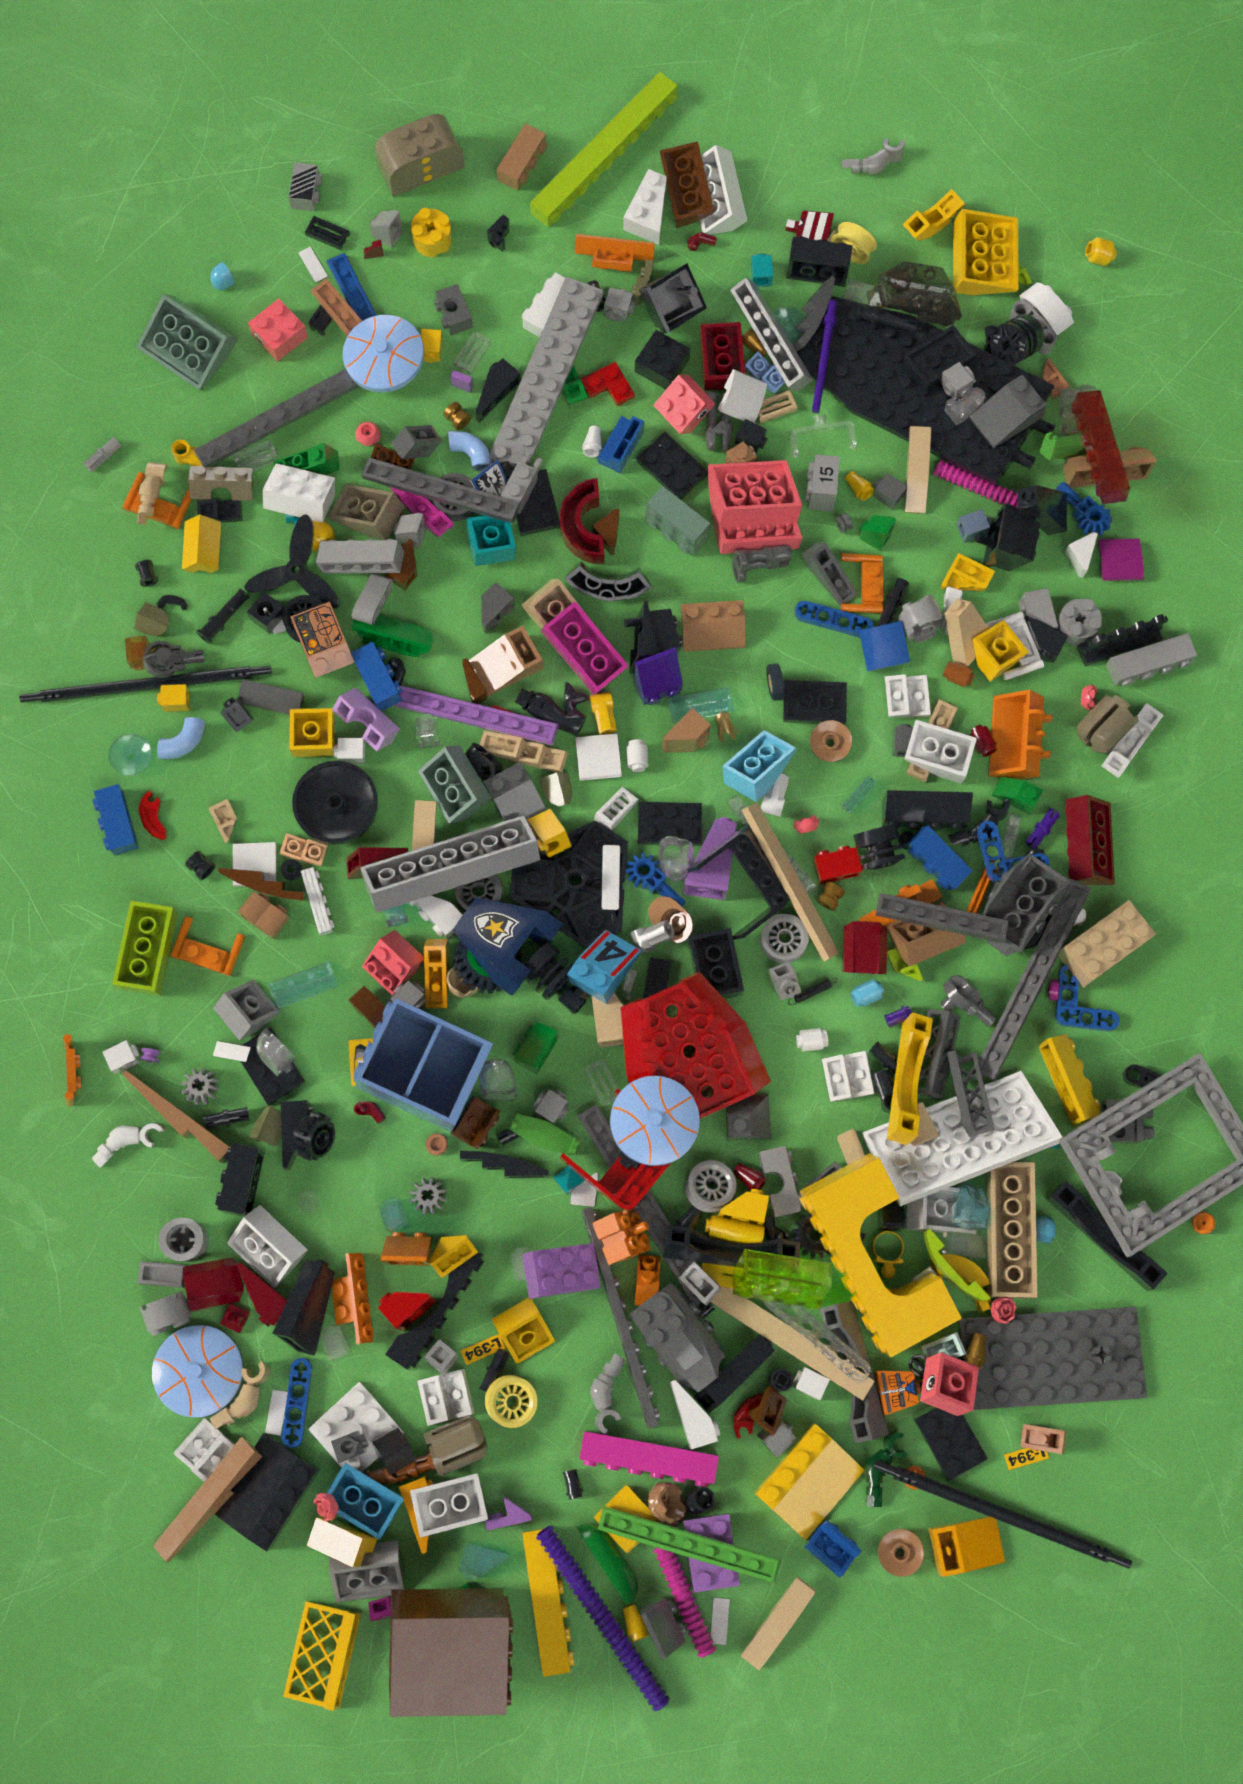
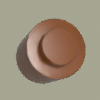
M949 661L943 677L947 678V681L965 688L966 685L971 686L975 674L972 673V668L956 661L954 663Z

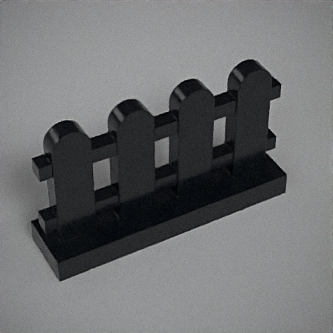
M1160 614L1152 618L1151 621H1139L1130 628L1125 629V627L1114 630L1112 634L1105 635L1103 633L1094 637L1093 640L1079 645L1077 649L1084 666L1161 642L1163 637L1160 630L1163 629L1162 625L1168 622L1167 616Z

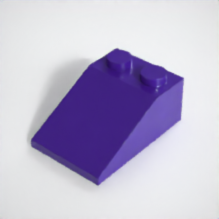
M675 647L635 662L634 684L643 705L648 703L650 705L656 704L661 701V698L666 696L674 697L682 691L683 681Z

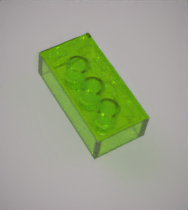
M744 1249L733 1270L732 1295L742 1298L762 1299L765 1302L774 1301L784 1303L785 1305L805 1306L808 1309H819L832 1288V1263Z

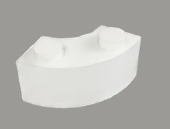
M1037 282L1019 295L1020 299L1028 302L1057 335L1074 323L1071 309L1062 302L1049 285L1045 286Z

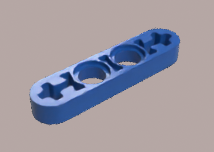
M801 601L795 607L794 614L799 621L860 638L859 630H861L863 624L867 625L866 628L874 627L873 622L869 618L809 601ZM803 607L807 608V613L805 615H802V612L800 611L803 609ZM817 610L815 617L812 618L813 611ZM826 612L830 619L824 622L819 619L818 615ZM840 618H847L850 624L847 627H842L839 625L838 620ZM854 621H857L855 628L851 629Z
M305 1358L294 1360L290 1369L282 1431V1442L289 1448L300 1446L304 1439L312 1376V1364ZM301 1362H304V1366L308 1368L307 1371L302 1373V1378H307L306 1383L302 1381L294 1382V1377L299 1378V1371L296 1370V1366H299ZM300 1384L304 1387L305 1393L301 1398H296L292 1390L296 1385ZM293 1408H299L302 1412V1417L298 1421H293L290 1418V1411ZM288 1423L293 1425L301 1424L300 1429L295 1428V1435L299 1436V1439L294 1441V1444H290L291 1441L287 1439V1435L292 1433L293 1428H288Z

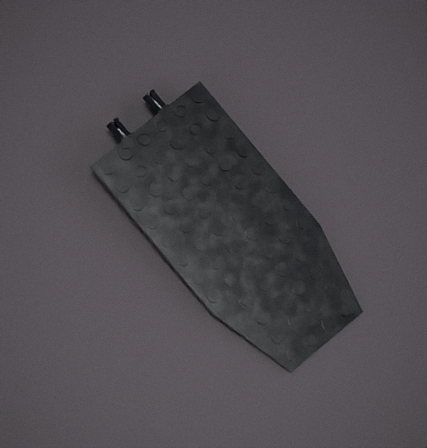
M834 296L830 298V300L837 302L835 312L837 319L832 331L823 389L828 390L834 395L833 398L839 403L842 402L852 414L908 442L910 426L931 427V454L995 486L1001 476L1004 477L1014 461L1029 470L1032 468L1036 457L1021 451V447L1033 429L1046 435L1049 432H1053L1056 425L1040 419L993 449L969 418L1005 385L1021 375L1025 377L1045 403L1053 392L1055 385L968 343L977 354V357L965 365L972 371L976 381L973 383L972 391L966 397V400L962 402V397L954 400L951 395H947L941 381L925 389L903 361V355L943 330L913 315L880 308L881 311L917 320L915 333L913 334L883 324L872 325L871 322L861 319L857 321L855 318L859 302ZM864 304L865 306L876 308V306ZM825 315L808 343L797 351L809 374L815 380H817L823 343Z

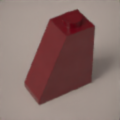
M359 847L346 858L347 879L363 878L360 867L407 853L408 848Z

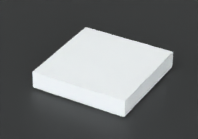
M276 842L233 844V869L265 872L264 880L277 881ZM233 881L234 887H246Z

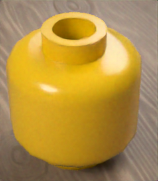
M1099 237L1089 241L1085 249V256L1088 261L1100 266H1107L1111 261H1114L1117 254L1113 241Z

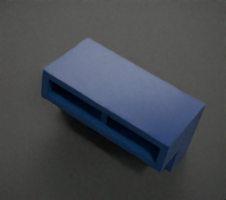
M621 416L598 457V463L621 474L644 432V421L635 416H632L631 420Z

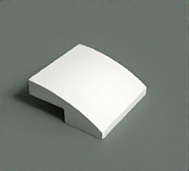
M733 369L724 386L727 391L718 410L742 421L747 419L754 423L762 406L767 384Z
M906 674L885 676L889 718L931 717L927 675L906 677Z
M617 734L575 737L580 781L622 777Z
M867 1051L822 1059L830 1102L875 1094Z
M465 1369L446 1373L445 1376L437 1375L417 1381L427 1426L475 1414Z
M204 1417L174 1451V1455L205 1482L235 1444L218 1428L215 1429L212 1423Z

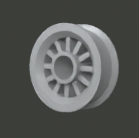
M779 914L770 918L764 925L760 937L761 947L765 955L778 963H791L799 959L805 952L809 941V934L802 921L791 914ZM782 934L788 935L790 942H781L779 936Z
M708 1160L697 1164L686 1181L685 1191L687 1198L694 1207L701 1211L709 1213L720 1211L730 1203L735 1194L736 1179L733 1172L726 1165L718 1161ZM710 1183L714 1185L715 1189H709L706 1184Z

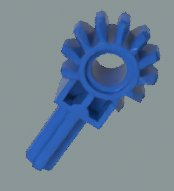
M1061 482L1057 486L1056 490L1067 493V502L1074 508L1072 516L1079 523L1078 528L1084 529V535L1088 532H1094L1101 536L1104 531L1109 530L1112 516H1110V509H1104L1105 504L1098 506L1097 502L1089 495L1082 499L1066 482Z
M645 853L641 854V859L634 855V862L628 861L627 865L630 868L626 869V874L631 875L628 878L629 882L636 880L634 887L637 888L642 883V888L647 889L651 894L657 891L661 896L672 898L682 907L685 905L686 901L665 882L667 876L662 873V868L657 867L660 861L652 862L654 857L652 854L648 859L645 858ZM646 867L650 873L648 875H641L638 869Z

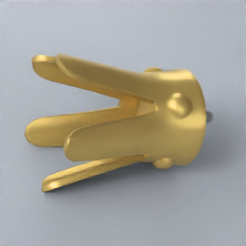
M720 710V714L714 717L717 723L718 739L720 738L721 743L724 741L725 730L731 739L735 740L733 728L737 734L739 733L731 722L730 713H722V710Z

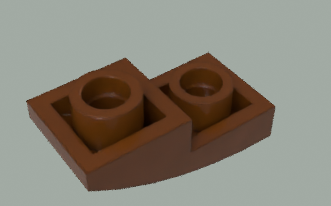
M377 443L370 457L411 470L415 459H402L396 451Z
M365 986L348 999L361 1016H364L374 1029L378 1022L383 1023V1012L386 1007Z

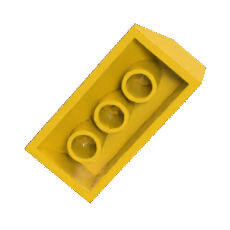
M1067 1034L1046 1039L1038 1047L1072 1127L1091 1120L1100 1114L1101 1106L1091 1093L1093 1088L1090 1080L1085 1078L1083 1074L1084 1066L1082 1061L1074 1053L1075 1045L1073 1040L1068 1038Z

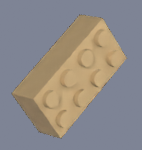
M1128 900L1062 948L1058 956L1084 988L1150 940L1156 933L1130 900Z

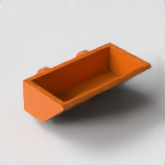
M1025 690L993 697L991 734L997 743V751L989 756L988 776L1021 780L1040 777V759H1047L1051 756V751H1043V747H1041L1042 737H1045L1042 725L1043 723L1053 721L1052 714L1045 715L1043 696L1032 690Z

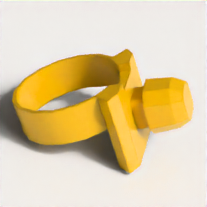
M886 1231L877 1235L873 1240L872 1250L876 1257L873 1262L883 1264V1267H881L883 1278H893L895 1273L893 1265L904 1262L900 1258L903 1254L904 1244L898 1234ZM881 1234H893L901 1242L902 1249L897 1259L886 1261L876 1254L874 1248L875 1240Z

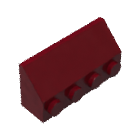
M1090 795L1066 799L1065 814L1067 817L1066 835L1068 837L1069 878L1084 885H1115L1111 803Z

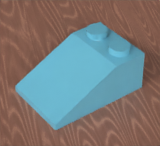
M763 730L722 766L724 784L757 802L772 788L796 752V747Z

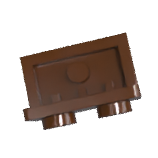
M472 1096L450 1134L469 1146L479 1149L487 1141V1134L491 1127L497 1124L500 1111L479 1098Z

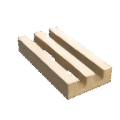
M790 390L763 400L761 407L789 398L787 401L776 403L760 410L757 416L760 424L797 411L798 406Z

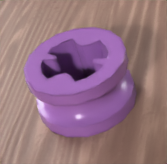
M141 1048L143 1055L140 1056L139 1060L159 1063L158 1055L161 1054V1051Z

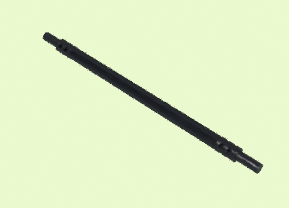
M271 665L253 668L246 666L177 674L166 678L151 677L40 690L38 693L21 694L19 699L20 703L41 701L43 703L161 689V685H195L241 680L257 675L272 674Z
M875 1460L873 1469L889 1474L895 1480L1103 1562H1112L1127 1569H1130L1132 1565V1560L1112 1553L1111 1549L903 1467H894Z

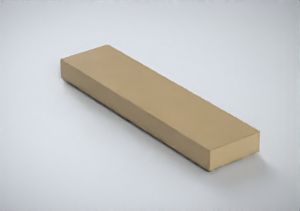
M939 699L928 723L949 729L958 708ZM910 763L906 774L925 783L930 772Z

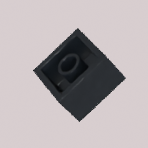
M656 329L635 360V372L666 390L689 362L690 348Z

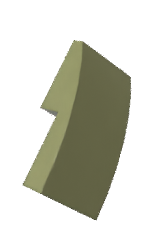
M645 260V267H641V277H637L636 285H632V293L635 298V305L637 306L643 301L639 290L651 283L653 260Z

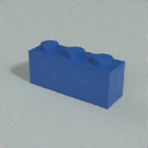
M371 642L351 652L360 674L381 712L403 701L400 695L403 690L398 681H393L391 676L395 674L390 664L385 665L383 659L386 656L381 647L377 648Z
M116 784L94 791L95 798L92 801L95 810L100 813L101 818H98V823L101 831H105L106 838H103L106 850H110L115 856L138 849L139 846L125 795L120 785Z
M929 826L921 827L905 844L909 849V855L914 859H918L923 864V869L927 873L933 874L938 879L937 883L943 889H956L972 872L966 863Z

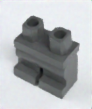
M1107 1099L1101 1102L1102 1112L1121 1100ZM1153 1109L1108 1136L1111 1143H1140L1154 1138V1128L1152 1126H1143V1119L1153 1118Z

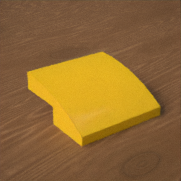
M627 1485L605 1505L660 1522ZM603 1508L594 1516L595 1520L598 1523L600 1521ZM608 1533L627 1554L639 1543Z

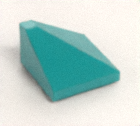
M569 1166L553 1177L566 1195L584 1182L580 1175Z

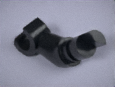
M1006 798L1003 801V809L1001 810L993 809L992 801L987 800L986 814L980 822L975 824L974 827L969 828V831L962 830L949 834L950 843L952 845L960 843L963 847L969 845L971 841L973 843L979 842L977 836L978 827L985 821L994 822L997 826L999 821L1005 819L1008 815L1010 800ZM985 827V829L982 832L987 833L988 840H990L989 835L992 832V829L988 830V828Z

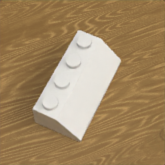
M715 145L701 155L714 213L700 220L702 232L710 235L733 231L747 222L732 152Z

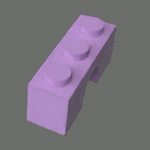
M353 688L340 695L333 707V711L347 724L351 721H358L367 727L362 738L376 751L390 745L400 730L395 723L357 688Z

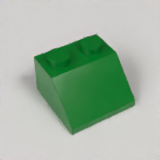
M536 1022L534 1026L530 1025L524 1034L526 1037L522 1045L519 1043L513 1052L515 1056L514 1062L535 1075L538 1074L559 1039V1032L556 1029Z

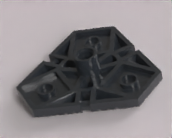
M597 821L590 822L567 833L571 847L563 850L564 855L558 857L555 854L548 857L544 851L540 852L539 850V861L512 869L510 899L522 907L548 912L563 923L559 929L561 933L586 949L605 930L614 935L622 932L624 890L622 888L626 876L628 841ZM604 845L620 846L618 910L602 909ZM578 877L582 882L575 886L570 883V879ZM555 908L561 911L558 916L552 914Z

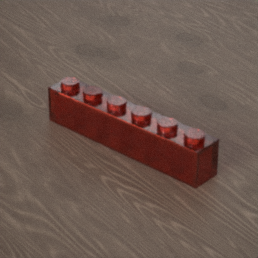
M1101 390L1076 393L1071 409L1077 418L1076 427L1081 432V444L1086 449V461L1091 466V478L1096 483L1097 497L1100 496L1102 504L1126 502L1130 486Z

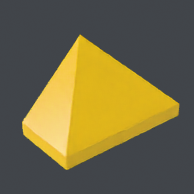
M466 1235L441 1237L429 1263L442 1279L477 1254L478 1251Z

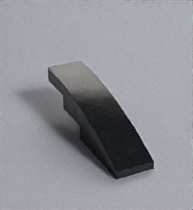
M460 1150L461 1162L482 1161L483 1170H504L505 1179L549 1178V1171L520 1159L483 1151Z

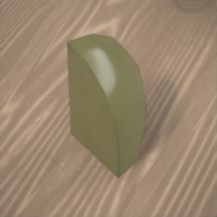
M146 602L137 613L134 629L144 634L158 636L167 630L169 618L163 610Z
M557 772L540 779L544 795L550 803L557 806L570 803L572 787L568 773Z
M268 1106L257 1118L249 1138L258 1142L261 1140L270 1146L276 1147L281 1136V1116L274 1107Z

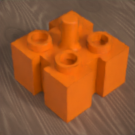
M635 1208L613 1213L592 1223L598 1239H602L604 1244L602 1250L608 1265L631 1259L651 1250L647 1234L642 1233L649 1229V1224L646 1221L641 1222L640 1215L636 1212Z

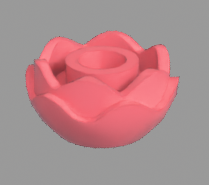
M363 422L356 429V439L362 445H374L380 440L381 430L374 422Z
M1088 685L1082 689L1081 706L1086 710L1091 711L1097 704V686Z
M813 815L810 818H801L799 821L794 820L793 828L800 834L814 831L819 825V818Z
M997 1297L991 1304V1315L996 1322L1007 1324L1015 1317L1016 1304L1011 1297Z
M328 1493L317 1494L314 1503L318 1506V1514L324 1517V1521H332L339 1510L335 1498Z

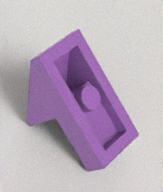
M504 1497L507 1515L503 1516V1512L489 1515L490 1519L485 1521L486 1529L488 1531L531 1521L532 1514L507 1497Z

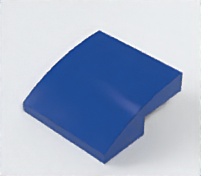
M902 621L859 630L867 671L910 662Z

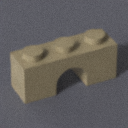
M190 466L188 478L190 499H211L212 490L216 487H223L230 491L232 500L253 501V468Z

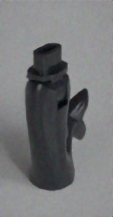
M565 682L564 709L566 714L563 713L552 698L540 692L535 693L533 690L529 692L522 688L515 703L521 705L522 710L527 711L536 719L556 723L559 725V730L577 737L585 724L587 716L582 714L576 708V705L590 698L583 693H575L573 686Z

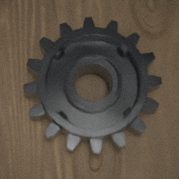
M311 1112V1115H306L299 1121L293 1134L294 1149L298 1151V1156L309 1161L312 1159L316 1161L330 1151L335 1140L334 1123L330 1122V1117L320 1112Z
M808 1212V1217L802 1214L800 1216L802 1222H794L797 1229H792L791 1232L796 1234V1237L791 1240L800 1242V1249L803 1250L802 1256L808 1253L810 1254V1259H814L815 1255L822 1259L824 1252L829 1256L831 1253L824 1248L821 1241H814L810 1237V1231L815 1229L810 1221L811 1213Z

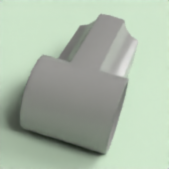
M664 920L651 927L634 930L631 932L634 946L642 950V954L655 949L656 945L674 938L675 932L669 921Z

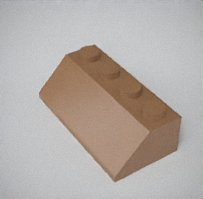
M1133 447L1125 451L1115 449L1108 453L1100 454V452H1093L1084 456L1079 454L1069 456L1063 465L1065 481L1071 488L1147 479L1157 460L1148 448L1140 449L1139 447Z

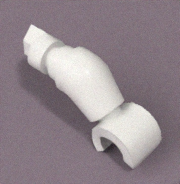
M157 1123L147 1124L142 1130H140V1127L121 1125L109 1133L110 1136L106 1139L107 1143H102L97 1148L98 1152L92 1159L101 1168L114 1155L113 1151H118L121 1147L139 1144L142 1141L147 1147L153 1148L154 1142L148 1139V1132L153 1128L159 1133L166 1130Z

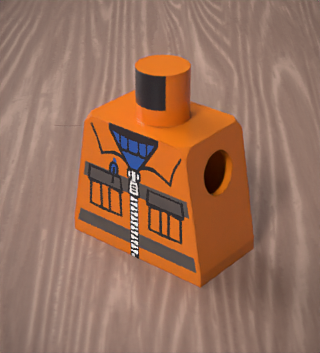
M913 1371L874 1372L877 1392L884 1415L919 1404L918 1394H921L923 1379L915 1380Z

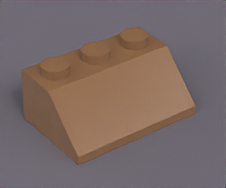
M743 600L681 604L680 617L683 652L746 647Z
M943 902L935 904L938 906L947 907ZM898 920L886 925L898 955L909 966L918 964L921 961L966 943L965 935Z

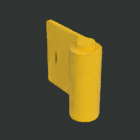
M712 1215L711 1219L707 1218L704 1231L708 1232L707 1237L721 1241L760 1243L763 1241L765 1226ZM702 1263V1269L720 1287L752 1293L756 1270Z

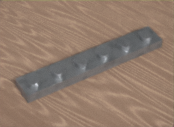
M883 893L879 894L875 916L1003 944L1008 926L1007 920Z

